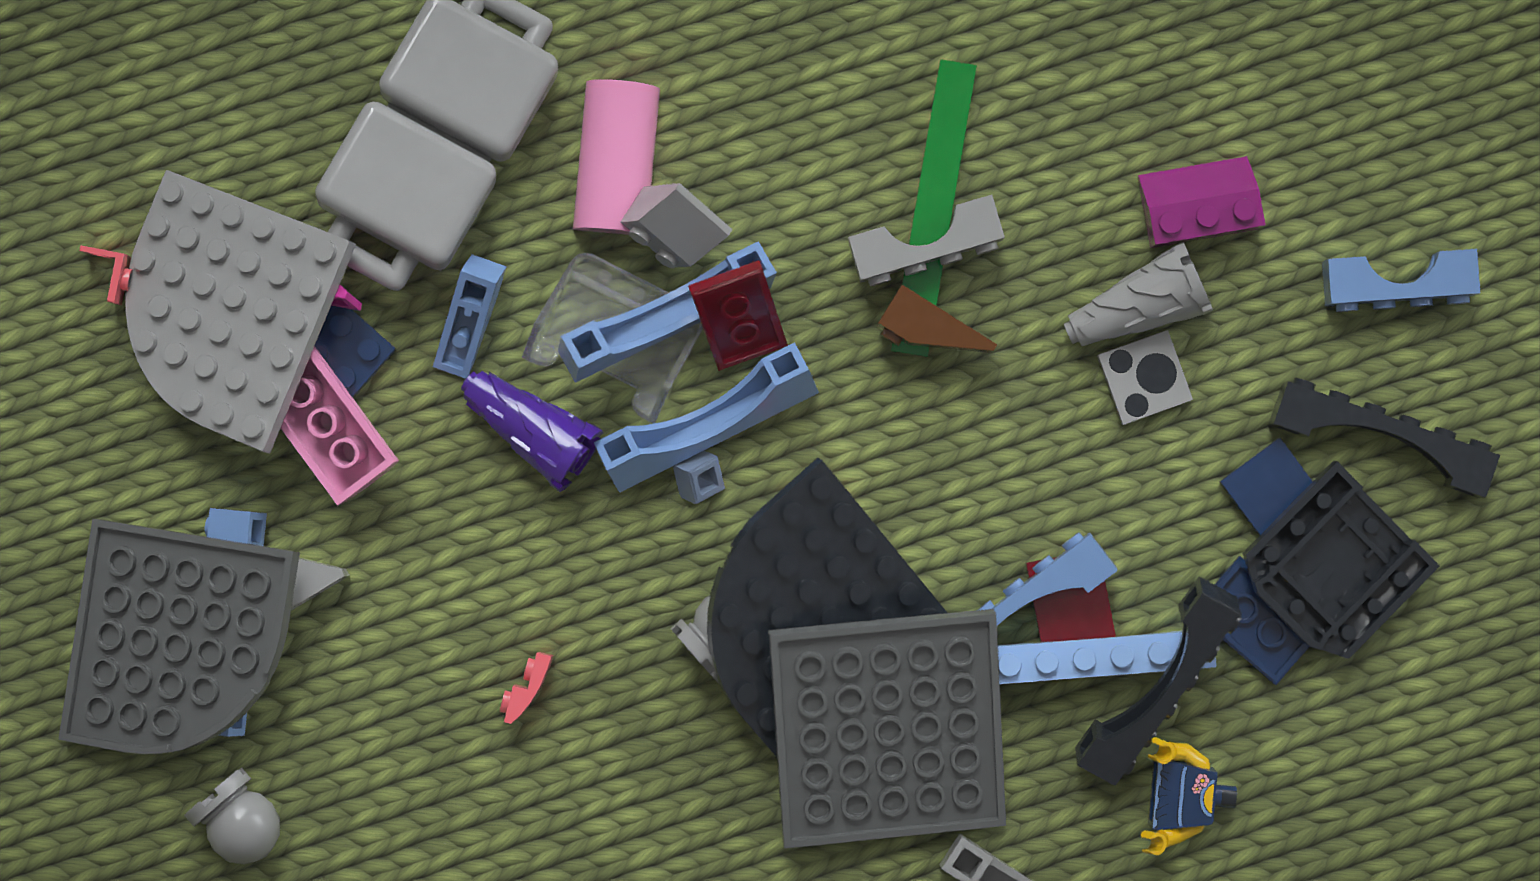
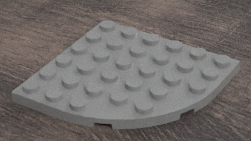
M166 170L137 239L129 269L133 271L128 281L129 289L125 293L126 319L130 341L139 366L147 380L159 396L184 417L201 426L270 454L356 244Z

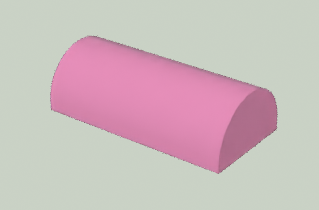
M622 80L586 81L573 230L629 235L630 230L621 223V220L642 188L652 184L660 88L649 84Z
M314 346L282 423L281 430L338 506L378 480L393 468L399 460Z

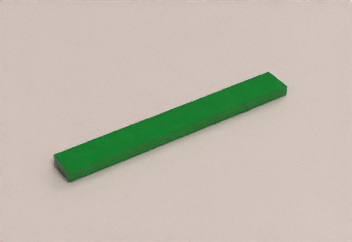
M940 59L909 245L923 246L934 243L942 238L950 228L977 65ZM940 259L926 263L927 270L909 276H906L904 272L902 285L935 306L937 305L943 269ZM902 341L899 346L892 343L891 351L928 357L929 347L907 345Z

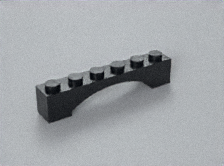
M1294 378L1293 383L1289 381L1282 383L1268 425L1301 437L1309 436L1313 428L1325 426L1358 427L1388 435L1407 444L1427 458L1444 476L1445 482L1443 486L1476 498H1486L1500 458L1499 454L1490 452L1492 445L1475 439H1470L1469 444L1455 440L1457 433L1441 427H1435L1434 432L1421 428L1422 421L1410 416L1400 414L1399 419L1385 415L1386 408L1365 402L1364 407L1349 403L1351 396L1338 391L1330 390L1328 395L1315 391L1316 384L1304 379Z
M1200 576L1178 604L1181 622L1184 623L1176 652L1161 678L1144 697L1121 714L1102 723L1095 719L1075 746L1077 766L1116 786L1123 775L1127 776L1131 773L1143 747L1148 748L1153 743L1151 741L1153 737H1156L1157 728L1164 719L1168 720L1176 711L1179 698L1185 690L1190 691L1194 687L1201 668L1206 662L1210 663L1214 660L1220 649V642L1227 633H1233L1241 621L1238 598Z

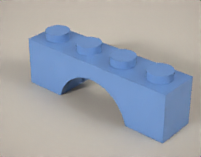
M1477 249L1439 251L1432 255L1429 266L1420 278L1405 284L1393 283L1380 277L1371 268L1365 256L1327 259L1322 262L1325 306H1336V312L1358 311V304L1373 303V310L1396 308L1395 301L1409 300L1410 307L1433 305L1432 299L1447 298L1448 305L1470 303L1469 296L1480 294Z

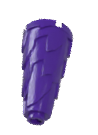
M484 371L478 374L472 372L462 384L461 390L465 392L464 399L467 401L466 405L487 421L493 430L510 444L511 448L543 475L550 483V486L559 492H562L573 483L565 477L569 471L579 476L597 448L594 442L600 440V436L603 434V431L596 425L584 422L566 410L547 403L534 394L516 388L490 371L488 374Z

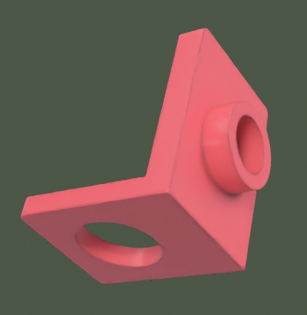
M80 245L79 251L115 259L107 302L122 305L124 291L129 289L128 281L133 271L129 269L131 257L123 253Z

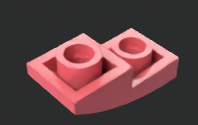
M537 652L535 659L528 658L523 677L524 680L529 681L528 687L515 684L511 692L505 690L500 707V712L506 713L505 723L512 724L532 703L545 681L553 655Z

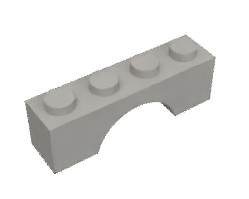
M989 195L956 205L950 229L942 238L934 243L923 246L905 244L893 237L884 226L849 236L848 243L860 283L868 281L870 286H875L891 281L890 274L904 270L906 276L927 270L926 263L939 259L941 265H947L962 260L961 253L976 249L977 255L997 250L999 249L997 242L1003 241L1005 236L993 196Z

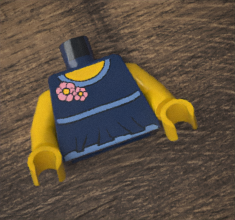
M1153 737L1151 742L1159 745V750L1154 755L1148 754L1147 756L1153 760L1148 823L1152 830L1158 831H1142L1141 837L1151 839L1150 846L1147 849H1142L1143 853L1160 855L1165 851V848L1179 844L1201 833L1206 825H1212L1215 807L1235 808L1237 787L1217 785V772L1210 766L1209 759L1191 745L1166 742Z

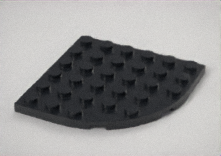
M817 457L747 521L731 543L732 549L723 567L718 568L711 589L707 613L708 648L713 658L717 680L727 699L777 757L768 630L944 614L947 611L825 462Z

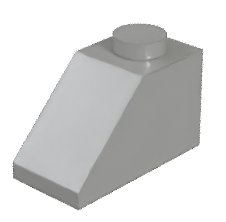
M299 558L291 611L350 576L348 571L344 568Z

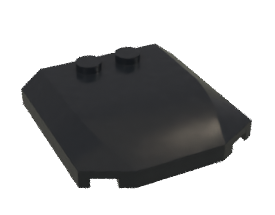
M1333 460L1242 554L1255 593L1306 645L1349 659L1440 565L1414 539L1407 536L1362 490L1361 484L1338 461Z

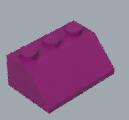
M1247 156L1137 176L1150 248L1259 230L1266 225L1259 187Z

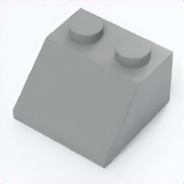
M680 183L643 187L621 220V223L630 230V237L639 244L650 247L657 253L655 255L656 259L669 268L691 267L728 237L732 231L725 222Z

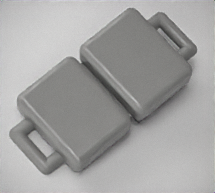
M426 0L380 78V92L384 100L389 102L388 105L385 106L379 102H369L363 107L316 187L315 193L319 206L337 216L328 233L349 240L357 227L399 250L393 262L389 264L355 246L347 265L348 267L390 290L397 291L405 286L418 262L439 271L449 265L496 183V171L490 163L491 159L502 162L512 156L557 78V59L542 49L553 29L552 22L548 17L516 0H463L461 5L453 0ZM484 8L526 30L523 38L480 16Z

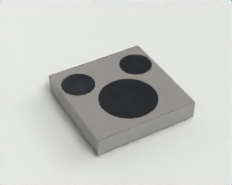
M1168 330L1097 355L1122 425L1193 400Z

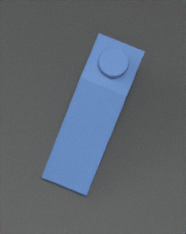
M471 254L458 278L433 364L434 368L465 379L470 375L498 297L506 266Z

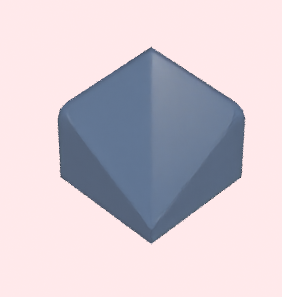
M702 451L673 466L679 494L687 501L698 504L725 489L716 455Z

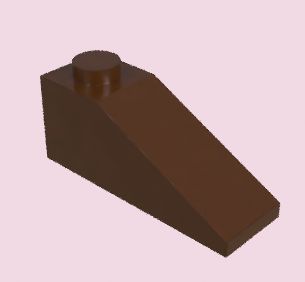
M904 285L900 287L877 326L883 329L880 335L897 346L903 341L907 345L985 353L993 352L997 346L990 339Z

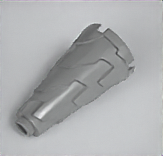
M1180 243L1159 255L1149 264L1120 280L1112 288L1093 299L1089 304L1068 315L1070 321L1064 323V326L1072 344L1080 342L1081 346H1085L1107 338L1111 339L1130 333L1143 332L1172 322L1191 319L1214 310L1184 243Z

